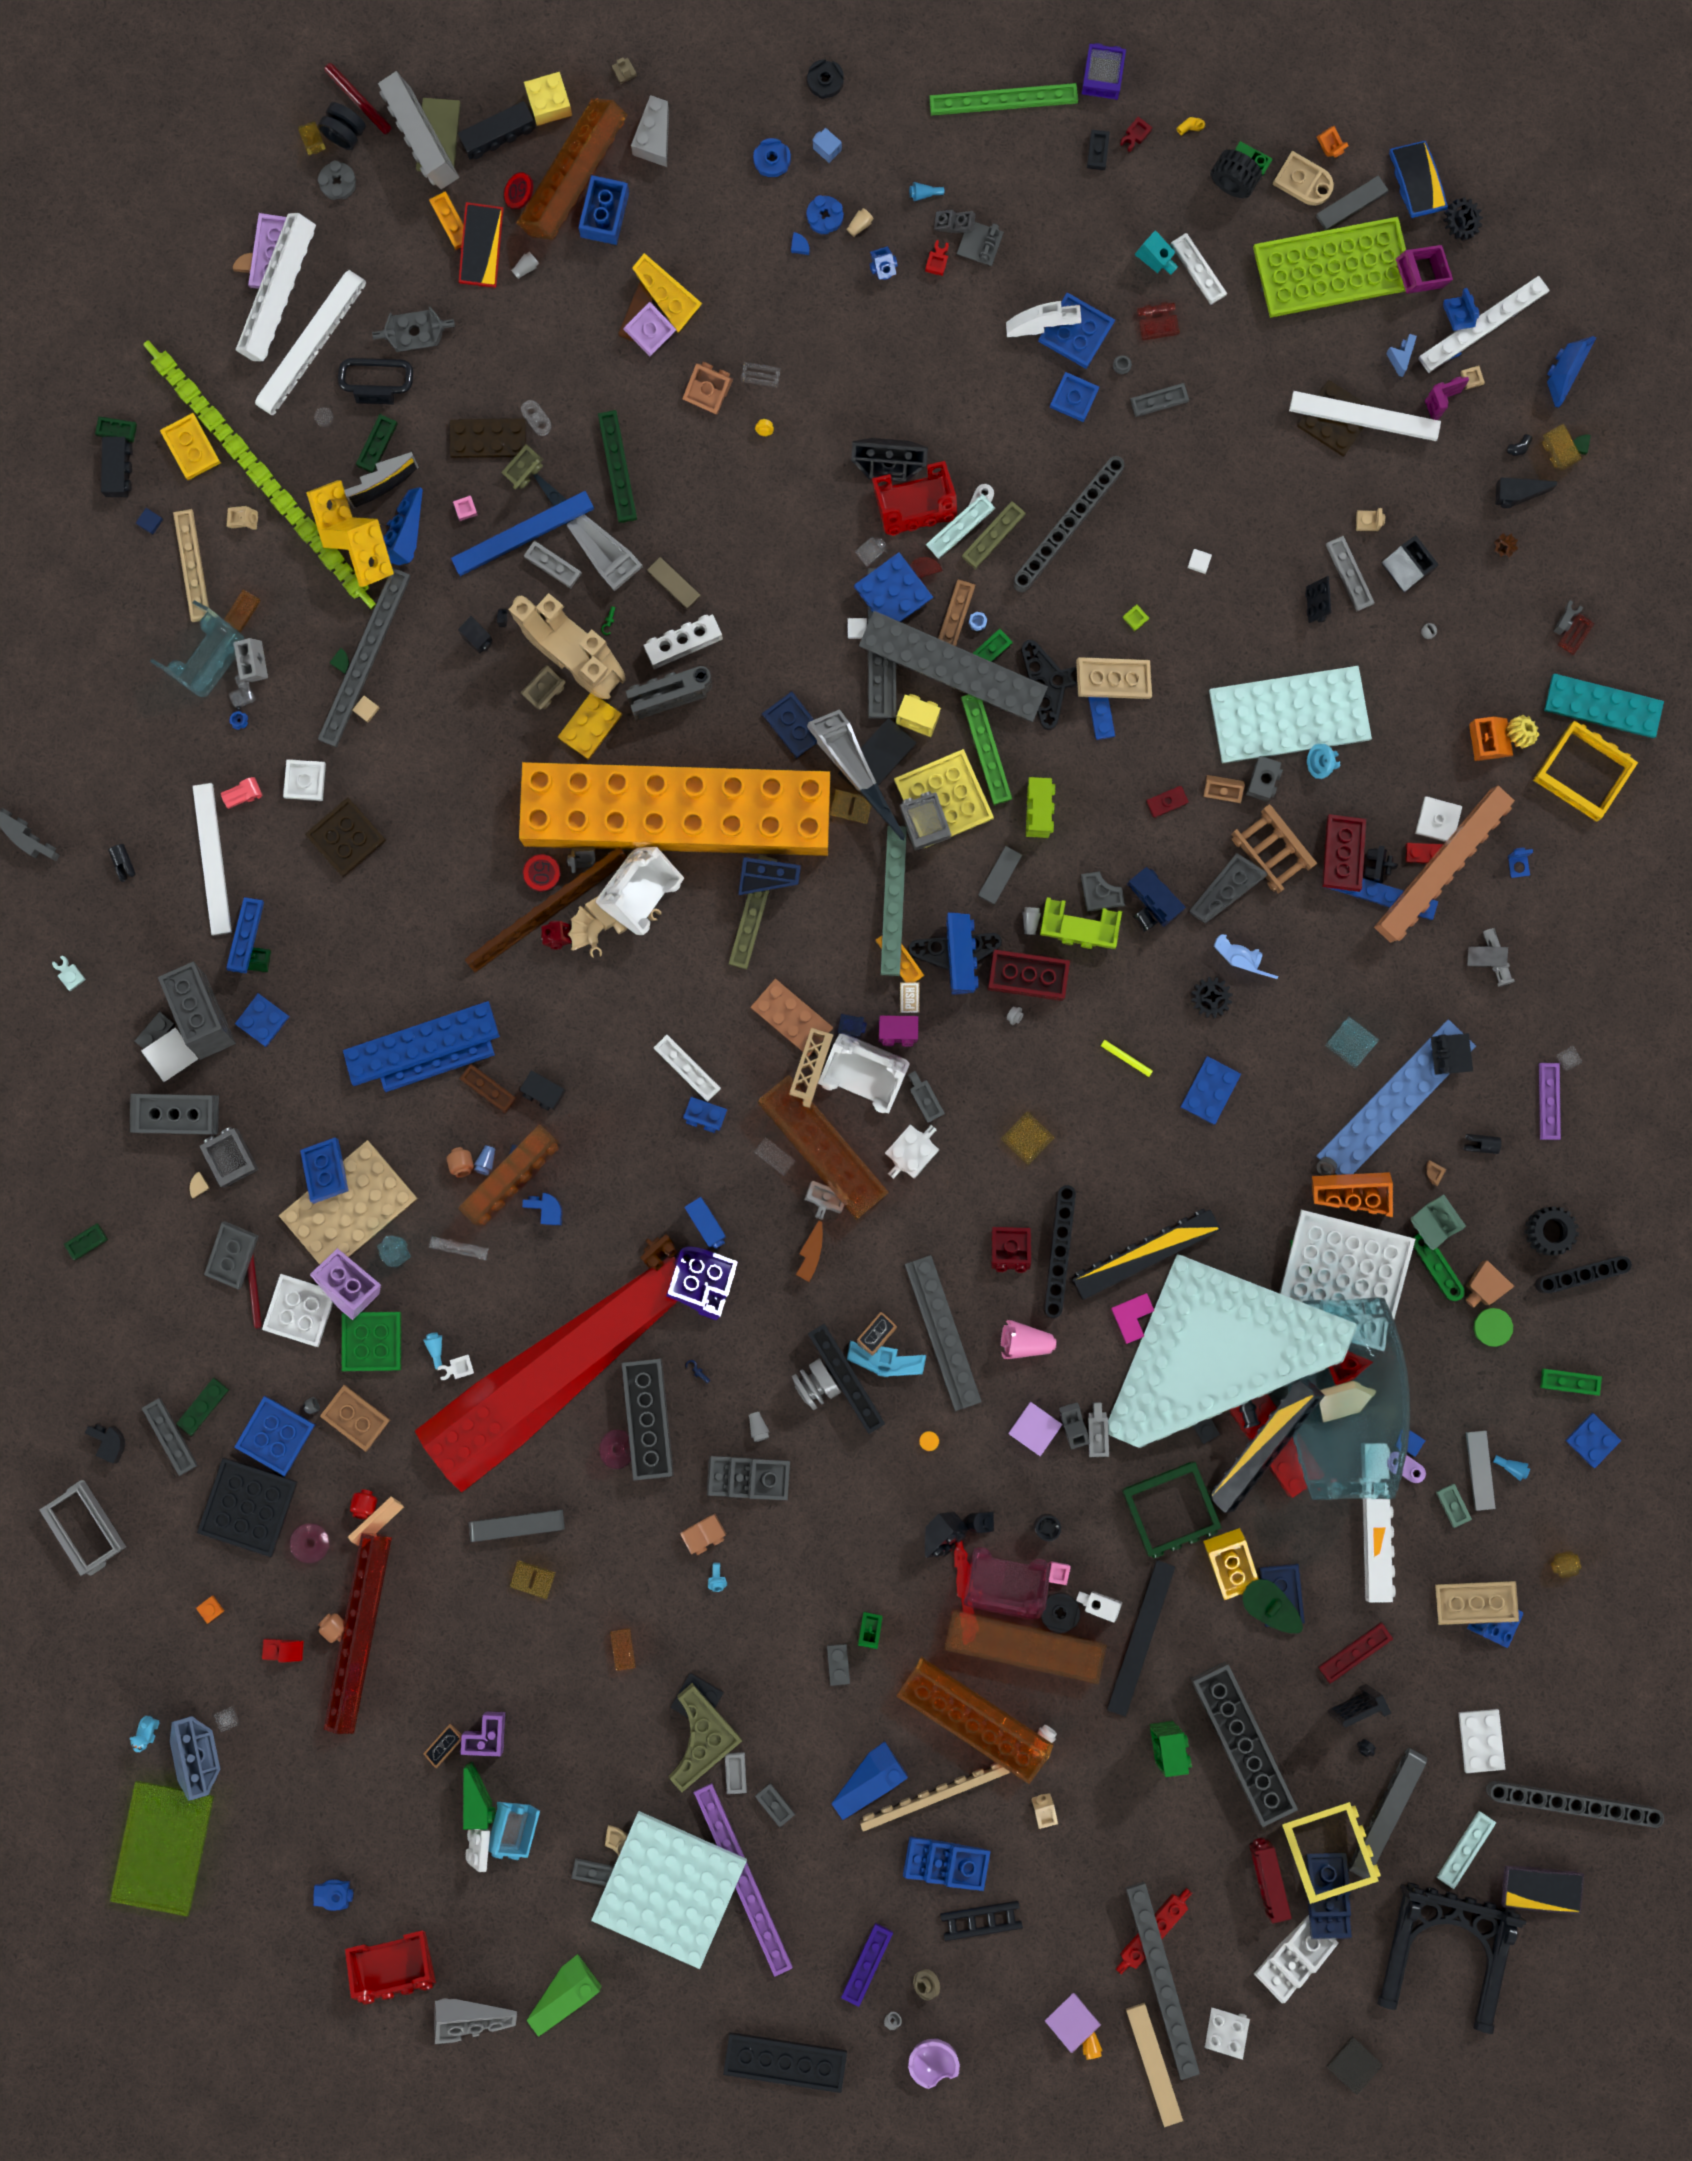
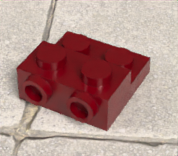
M992 1227L991 1269H996L997 1272L1015 1269L1017 1273H1024L1030 1270L1031 1228Z

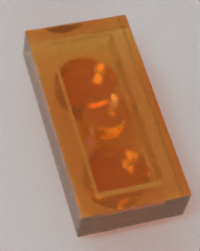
M242 590L223 622L241 632L259 605L260 599Z
M630 1628L610 1631L616 1671L636 1668Z

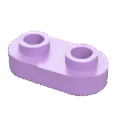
M1395 1452L1392 1454V1458L1389 1459L1390 1467L1410 1482L1420 1483L1424 1480L1426 1476L1424 1467L1405 1453ZM1400 1458L1403 1460L1401 1466L1397 1464V1460ZM1415 1470L1419 1471V1475L1417 1477H1414L1413 1472Z

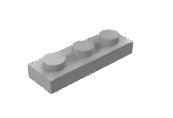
M536 541L532 543L524 555L525 559L570 589L582 574L581 571Z

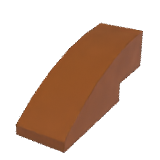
M818 1221L799 1253L805 1257V1260L796 1275L810 1282L816 1270L822 1249L823 1228L821 1221Z

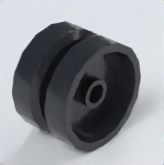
M331 102L325 112L327 116L321 118L317 128L332 143L346 150H353L358 142L356 136L362 135L366 124L349 108L342 104Z

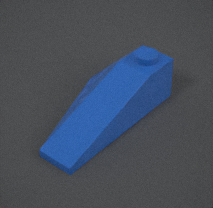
M421 487L408 490L397 507L399 514L387 523L390 528L385 536H383L392 564H407L414 557L423 492Z
M885 1741L867 1754L832 1802L833 1807L842 1820L889 1792L908 1778L907 1773Z

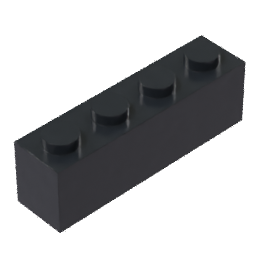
M522 101L457 134L469 160L482 157L489 150H497L500 145L506 142L511 143L522 134H530L536 126L526 103Z

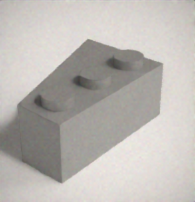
M650 95L631 144L632 155L667 167L668 101Z

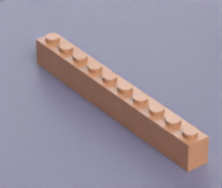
M1500 786L1491 788L1374 928L1390 943L1403 939L1407 934L1405 932L1409 926L1412 927L1418 921L1417 916L1420 913H1424L1430 907L1429 902L1441 894L1443 885H1447L1452 881L1454 872L1462 869L1465 865V859L1471 857L1477 851L1475 847L1488 838L1489 835L1487 833L1500 824L1499 819L1502 815L1505 816L1511 811V805L1515 800Z

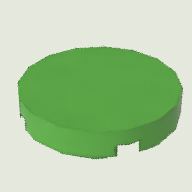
M1489 1308L1480 1312L1476 1317L1473 1330L1480 1342L1486 1346L1497 1347L1505 1344L1510 1339L1513 1333V1323L1506 1312L1501 1309Z

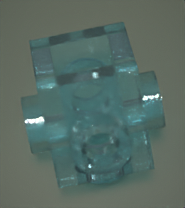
M387 1236L377 1246L380 1252L379 1256L386 1266L397 1268L411 1258L407 1249V1243L401 1237Z

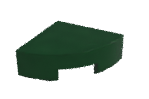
M1591 435L1577 437L1570 444L1568 451L1586 455Z
M340 648L330 661V664L346 675L349 668V659L345 651Z

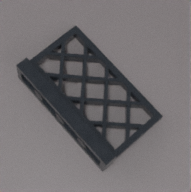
M1364 1684L1359 1687L1362 1694L1327 1711L1333 1719L1345 1728L1377 1712L1385 1717L1391 1714V1711L1383 1695L1369 1685Z

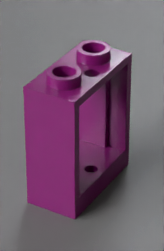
M1442 245L1405 250L1396 258L1407 294L1441 289L1453 280ZM1429 258L1436 280L1422 282L1415 260Z

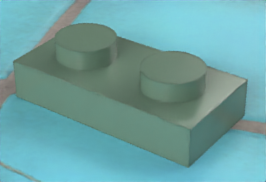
M1450 1484L1436 1491L1452 1527L1455 1528L1472 1520L1455 1484Z

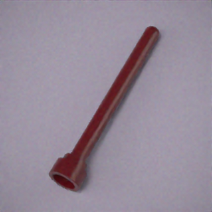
M253 1254L247 1271L253 1324L255 1328H260L261 1316Z

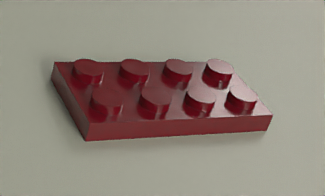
M1332 814L1327 816L1322 887L1357 892L1362 890L1366 819Z

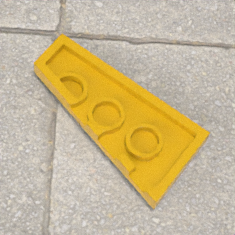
M644 253L632 267V270L676 329L677 333H679L702 303Z

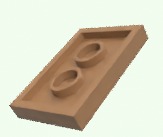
M343 1385L320 1415L321 1418L365 1452L369 1450L391 1421L346 1385Z

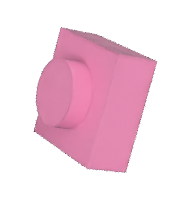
M471 496L453 501L460 521L478 515Z
M1050 1561L1046 1580L1051 1583L1067 1585L1071 1566Z

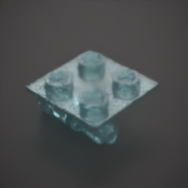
M1348 1017L1325 1046L1356 1069L1380 1039L1351 1017Z

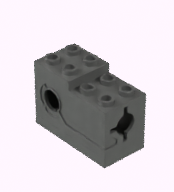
M194 961L158 977L185 1045L200 1060L236 1044L207 976Z

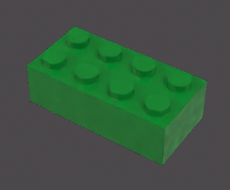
M1173 1721L1150 1724L1155 1764L1163 1775L1171 1777L1189 1774L1188 1768H1191L1192 1765L1190 1755L1186 1752V1748L1189 1747L1187 1735Z

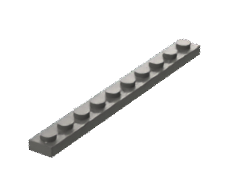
M392 568L394 574L389 576L318 737L319 741L337 748L352 710L355 707L411 578L410 574Z
M1141 1882L1125 1887L1179 2077L1183 2080L1199 2075L1200 2072L1146 1883Z

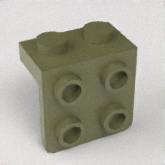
M526 444L501 473L514 484L513 488L515 490L518 488L522 489L531 481L529 476L537 474L543 467L541 463L544 459Z

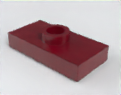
M1178 786L1146 800V803L1153 818H1156L1188 804L1189 801L1182 786Z

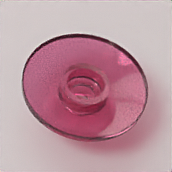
M612 1430L602 1438L599 1452L606 1466L612 1469H621L631 1462L629 1434L625 1431Z
M312 1523L298 1527L290 1539L292 1554L296 1559L304 1563H314L321 1560L329 1549L328 1534L321 1526ZM309 1539L314 1540L313 1546L308 1545Z

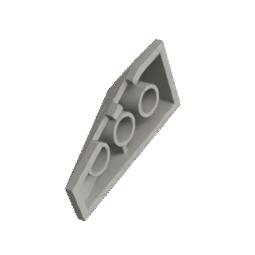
M444 1998L435 2001V2044L461 2041V2036L469 2033L476 2037L484 2029L494 2032L516 2026L517 2011L458 1999Z

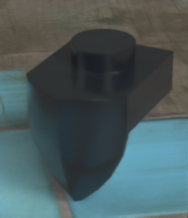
M993 1512L971 1513L963 1520L970 1532H994Z

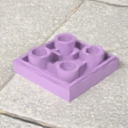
M1030 1402L1008 1434L1041 1456L1063 1424Z
M1075 1993L1045 2020L1071 2053L1101 2026Z

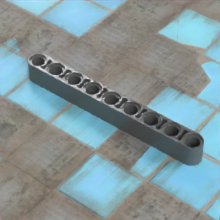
M1113 456L1107 461L1018 571L1013 584L1018 592H1026L1120 477L1124 469V460L1121 457ZM1111 465H1118L1120 469L1113 470ZM1106 479L1108 484H1101L1099 480ZM1094 493L1096 498L1091 499L1087 494ZM1082 507L1085 512L1079 513L1076 511V508ZM1070 521L1074 526L1069 528L1064 523ZM1060 536L1062 541L1056 542L1052 537ZM1047 550L1050 552V555L1044 556L1041 554V551ZM1035 564L1039 569L1033 571L1029 566ZM1025 579L1027 584L1021 585L1017 580Z
M1491 1781L1486 1786L1487 1795L1494 1801L1653 1828H1658L1664 1823L1663 1813L1651 1806L1500 1781ZM1496 1787H1500V1793L1494 1796L1493 1790ZM1519 1790V1797L1513 1799V1792ZM1539 1793L1538 1801L1533 1802V1795ZM1558 1796V1803L1552 1805V1799ZM1574 1800H1578L1577 1807L1571 1808V1803ZM1597 1803V1809L1591 1812V1805ZM1613 1806H1616V1807H1617L1616 1813L1613 1814V1815H1611V1814H1610L1611 1808H1612ZM1636 1809V1815L1630 1818V1812ZM1655 1812V1819L1653 1821H1650V1814Z

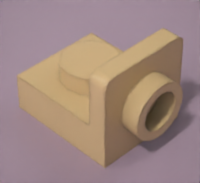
M247 506L228 508L227 527L257 529L258 512Z
M1378 508L1377 511L1357 510L1356 531H1379L1382 525L1385 524V514H1382V508Z
M1051 1794L1033 1797L1032 1803L1039 1829L1058 1824Z

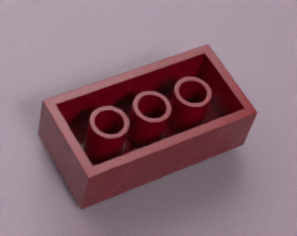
M994 949L987 990L1063 1001L1066 994L1070 960Z

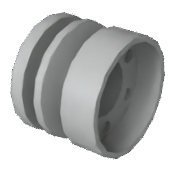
M820 1358L809 1364L810 1375L803 1369L800 1370L804 1379L800 1380L796 1373L792 1375L796 1390L803 1401L813 1410L818 1408L814 1399L817 1398L821 1405L824 1404L821 1396L823 1393L830 1399L841 1393V1390Z

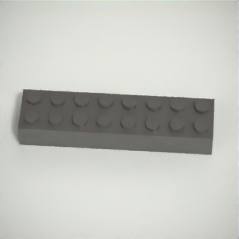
M1224 1661L1191 1677L1190 1680L1259 1824L1265 1827L1297 1811L1298 1808L1229 1664Z

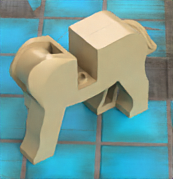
M549 593L537 606L522 595L517 596L509 611L522 629L525 637L561 669L566 667L571 671L576 682L598 698L610 699L609 693L619 682H625V673L608 648L607 642L593 630L587 634L571 621L562 611L564 606Z

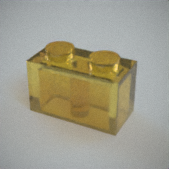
M1564 424L1543 435L1545 440L1542 441V444L1547 452L1551 451L1553 457L1550 459L1555 468L1559 467L1562 471L1582 460Z

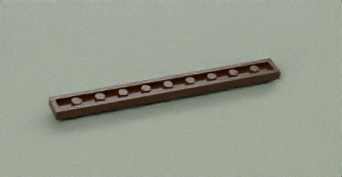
M620 847L611 851L602 860L596 862L587 871L579 874L576 879L564 885L562 889L549 896L543 903L534 907L525 916L517 919L514 924L502 930L499 935L487 941L481 948L472 952L464 960L474 973L620 868L627 858Z

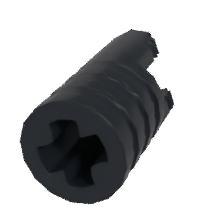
M124 844L115 845L108 849L121 882L126 881V873L130 877L136 875Z
M1466 1134L1465 1138L1467 1140L1479 1141V1144H1466L1463 1150L1491 1154L1500 1153V1137Z

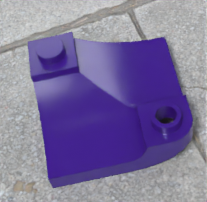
M685 1247L677 1255L675 1269L666 1296L693 1308L702 1316L717 1320L721 1315L725 1299L728 1296L738 1262L701 1248ZM684 1256H687L689 1258V1261H686L684 1259Z

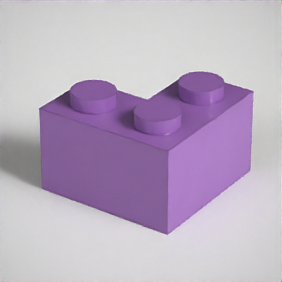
M485 1712L482 1717V1731H464L461 1740V1755L501 1756L504 1749L505 1712Z

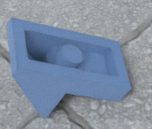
M1409 334L1406 340H1402L1400 349L1390 347L1386 353L1396 372L1401 377H1403L1407 370L1417 337Z

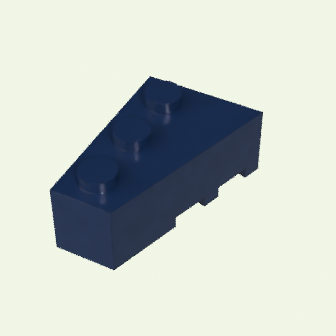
M744 857L738 895L798 885L801 865Z
M1144 868L1127 883L1163 927L1180 915L1186 908L1169 888L1158 879L1157 874L1152 869Z

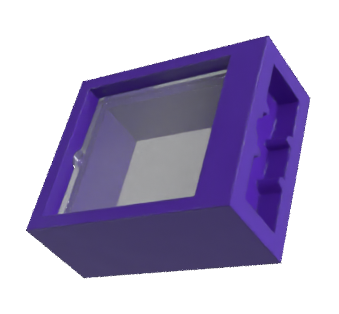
M1100 43L1089 44L1081 94L1118 100L1126 49H1122L1119 46H1103Z

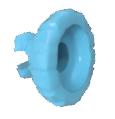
M1315 744L1309 750L1307 756L1308 770L1315 778L1324 779L1333 772V769L1339 768L1340 762H1336L1335 759L1339 755L1337 751H1332V748L1326 744Z

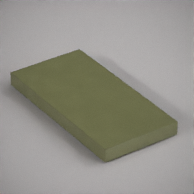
M423 98L422 109L455 168L460 100ZM417 162L416 170L421 171L420 167L422 166L420 162Z

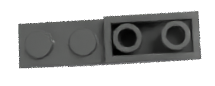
M1 808L0 827L14 844L34 858H37L41 852L57 861L60 855L55 852V847L48 843L45 846L39 843L40 838L30 833L32 829L27 827L28 823L19 817L17 820L13 819L11 812Z

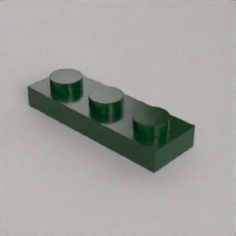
M379 414L356 462L357 467L371 473L376 471V464L380 462L398 425L397 421Z
M213 1378L176 1424L190 1436H193L228 1393L229 1389L216 1378Z

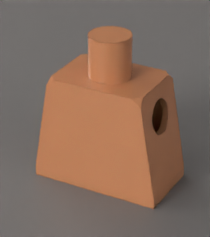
M1482 1261L1466 1285L1472 1293L1465 1301L1473 1308L1480 1301L1485 1305H1490L1511 1290L1514 1285L1489 1261Z

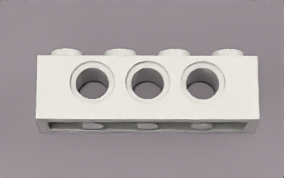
M713 614L710 616L704 615L697 622L683 624L681 629L676 631L669 630L658 639L656 637L649 639L646 642L647 644H644V648L653 669H657L722 640L723 637ZM699 629L705 631L703 636H696L695 632ZM685 637L688 640L685 644H680L677 642L678 639ZM663 645L670 646V649L666 652L660 650Z

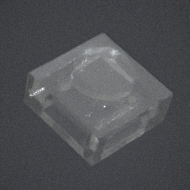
M233 1706L213 1714L220 1732L240 1724Z

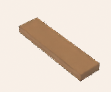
M957 580L938 639L956 646L975 584Z

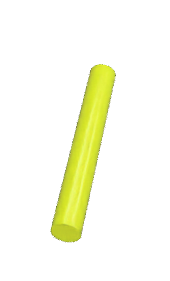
M1104 1040L1101 1044V1047L1149 1077L1153 1070L1108 1041Z

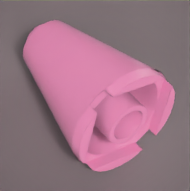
M1012 1320L1006 1321L1008 1325H1004L1001 1337V1346L1005 1347V1352H1001L1004 1359L1050 1354L1052 1350H1055L1056 1339L1052 1334Z

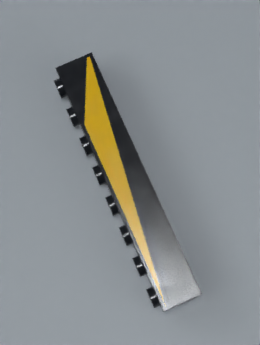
M1203 1208L1194 1213L1195 1217L1189 1220L1185 1217L1177 1221V1226L1171 1228L1169 1225L1159 1230L1161 1234L1156 1237L1151 1234L1143 1238L1144 1243L1138 1246L1136 1243L1126 1247V1252L1120 1254L1118 1251L1108 1256L1110 1260L1104 1263L1100 1260L1092 1264L1093 1269L1087 1272L1085 1269L1074 1273L1075 1278L1072 1281L1081 1299L1084 1300L1220 1231L1221 1228L1211 1209L1205 1211Z
M1309 1379L1297 1380L1292 1385L1291 1392L1281 1399L1277 1410L1270 1413L1268 1416L1269 1420L1257 1430L1258 1434L1246 1444L1245 1451L1236 1457L1232 1468L1226 1470L1221 1482H1218L1213 1487V1492L1209 1497L1224 1513L1234 1512L1324 1398L1325 1395Z

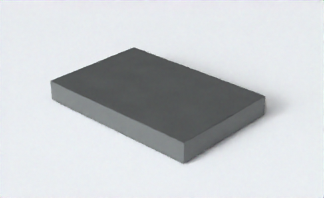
M223 1221L204 1275L238 1290L241 1289L259 1235Z

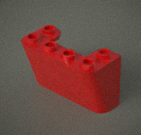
M945 461L927 465L928 477L892 486L890 474L872 478L886 534L894 536L900 532L914 531L924 526L931 527L937 523L951 522L956 518V493ZM936 468H941L937 473L932 472ZM883 481H886V482H887V483H886L885 485H883V486H878V484H879L880 482H883Z
M425 1931L403 1935L404 1939L375 1946L360 1945L345 1949L351 1998L358 2001V2003L362 2002L363 2005L374 2003V1999L382 1997V2000L394 1998V1994L397 1993L409 1995L414 1993V1989L421 1988V1991L432 1989L433 1985L436 1984Z

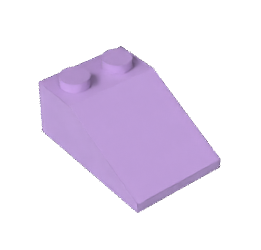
M338 1248L310 1274L333 1303L352 1320L380 1293L381 1284Z

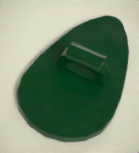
M1258 1579L1246 1586L1242 1601L1244 1608L1250 1615L1282 1632H1302L1303 1625L1298 1611L1274 1583L1266 1579Z

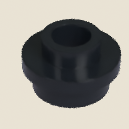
M1362 1739L1361 1742L1357 1743L1358 1751L1363 1756L1373 1757L1375 1755L1376 1747L1371 1742Z

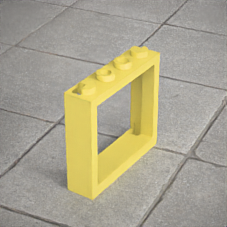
M1350 1802L1282 1824L1310 1904L1379 1882L1377 1877L1381 1875L1377 1864H1372L1370 1858L1373 1857L1370 1845H1365L1363 1839L1366 1837L1362 1825L1358 1826L1356 1818L1359 1817L1356 1806H1351ZM1347 1811L1370 1878L1315 1895L1292 1828Z

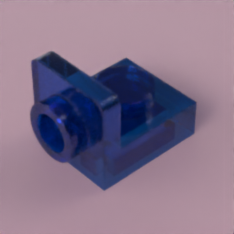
M841 1014L838 1033L860 1038L861 1033L865 1034L867 1023L863 1022L864 1017Z

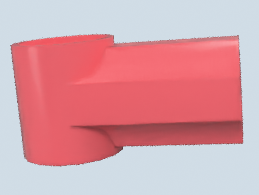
M255 777L247 778L241 781L238 786L221 793L223 802L228 809L245 801L251 802L254 801V798L257 797L259 799L263 796Z

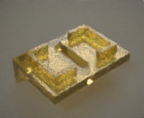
M836 789L830 815L867 824L871 804L862 795ZM854 797L855 802L852 815H848L851 799Z
M518 1561L510 1587L547 1599L556 1573ZM534 1570H535V1571H537V1574H536V1577H535V1580H534V1583H533V1586H532V1589H531V1588H528V1587H529V1584H530V1581H531L533 1572H534Z

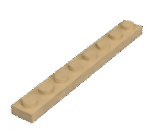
M998 1761L993 1763L990 1769L985 1771L983 1768L972 1772L973 1775L970 1777H958L954 1780L955 1783L950 1785L943 1783L938 1785L935 1791L930 1793L928 1790L918 1794L917 1798L912 1800L910 1798L903 1799L899 1802L900 1805L892 1807V1805L883 1807L881 1812L875 1815L873 1812L868 1813L860 1820L862 1830L866 1831L1010 1773L1007 1763Z

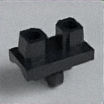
M1379 846L1378 849H1368L1367 859L1377 862L1376 867L1366 866L1365 869L1366 878L1381 884L1383 882L1384 869L1386 868L1385 875H1391V869H1397L1398 866L1397 863H1393V856H1388L1386 862L1387 849H1385V846Z

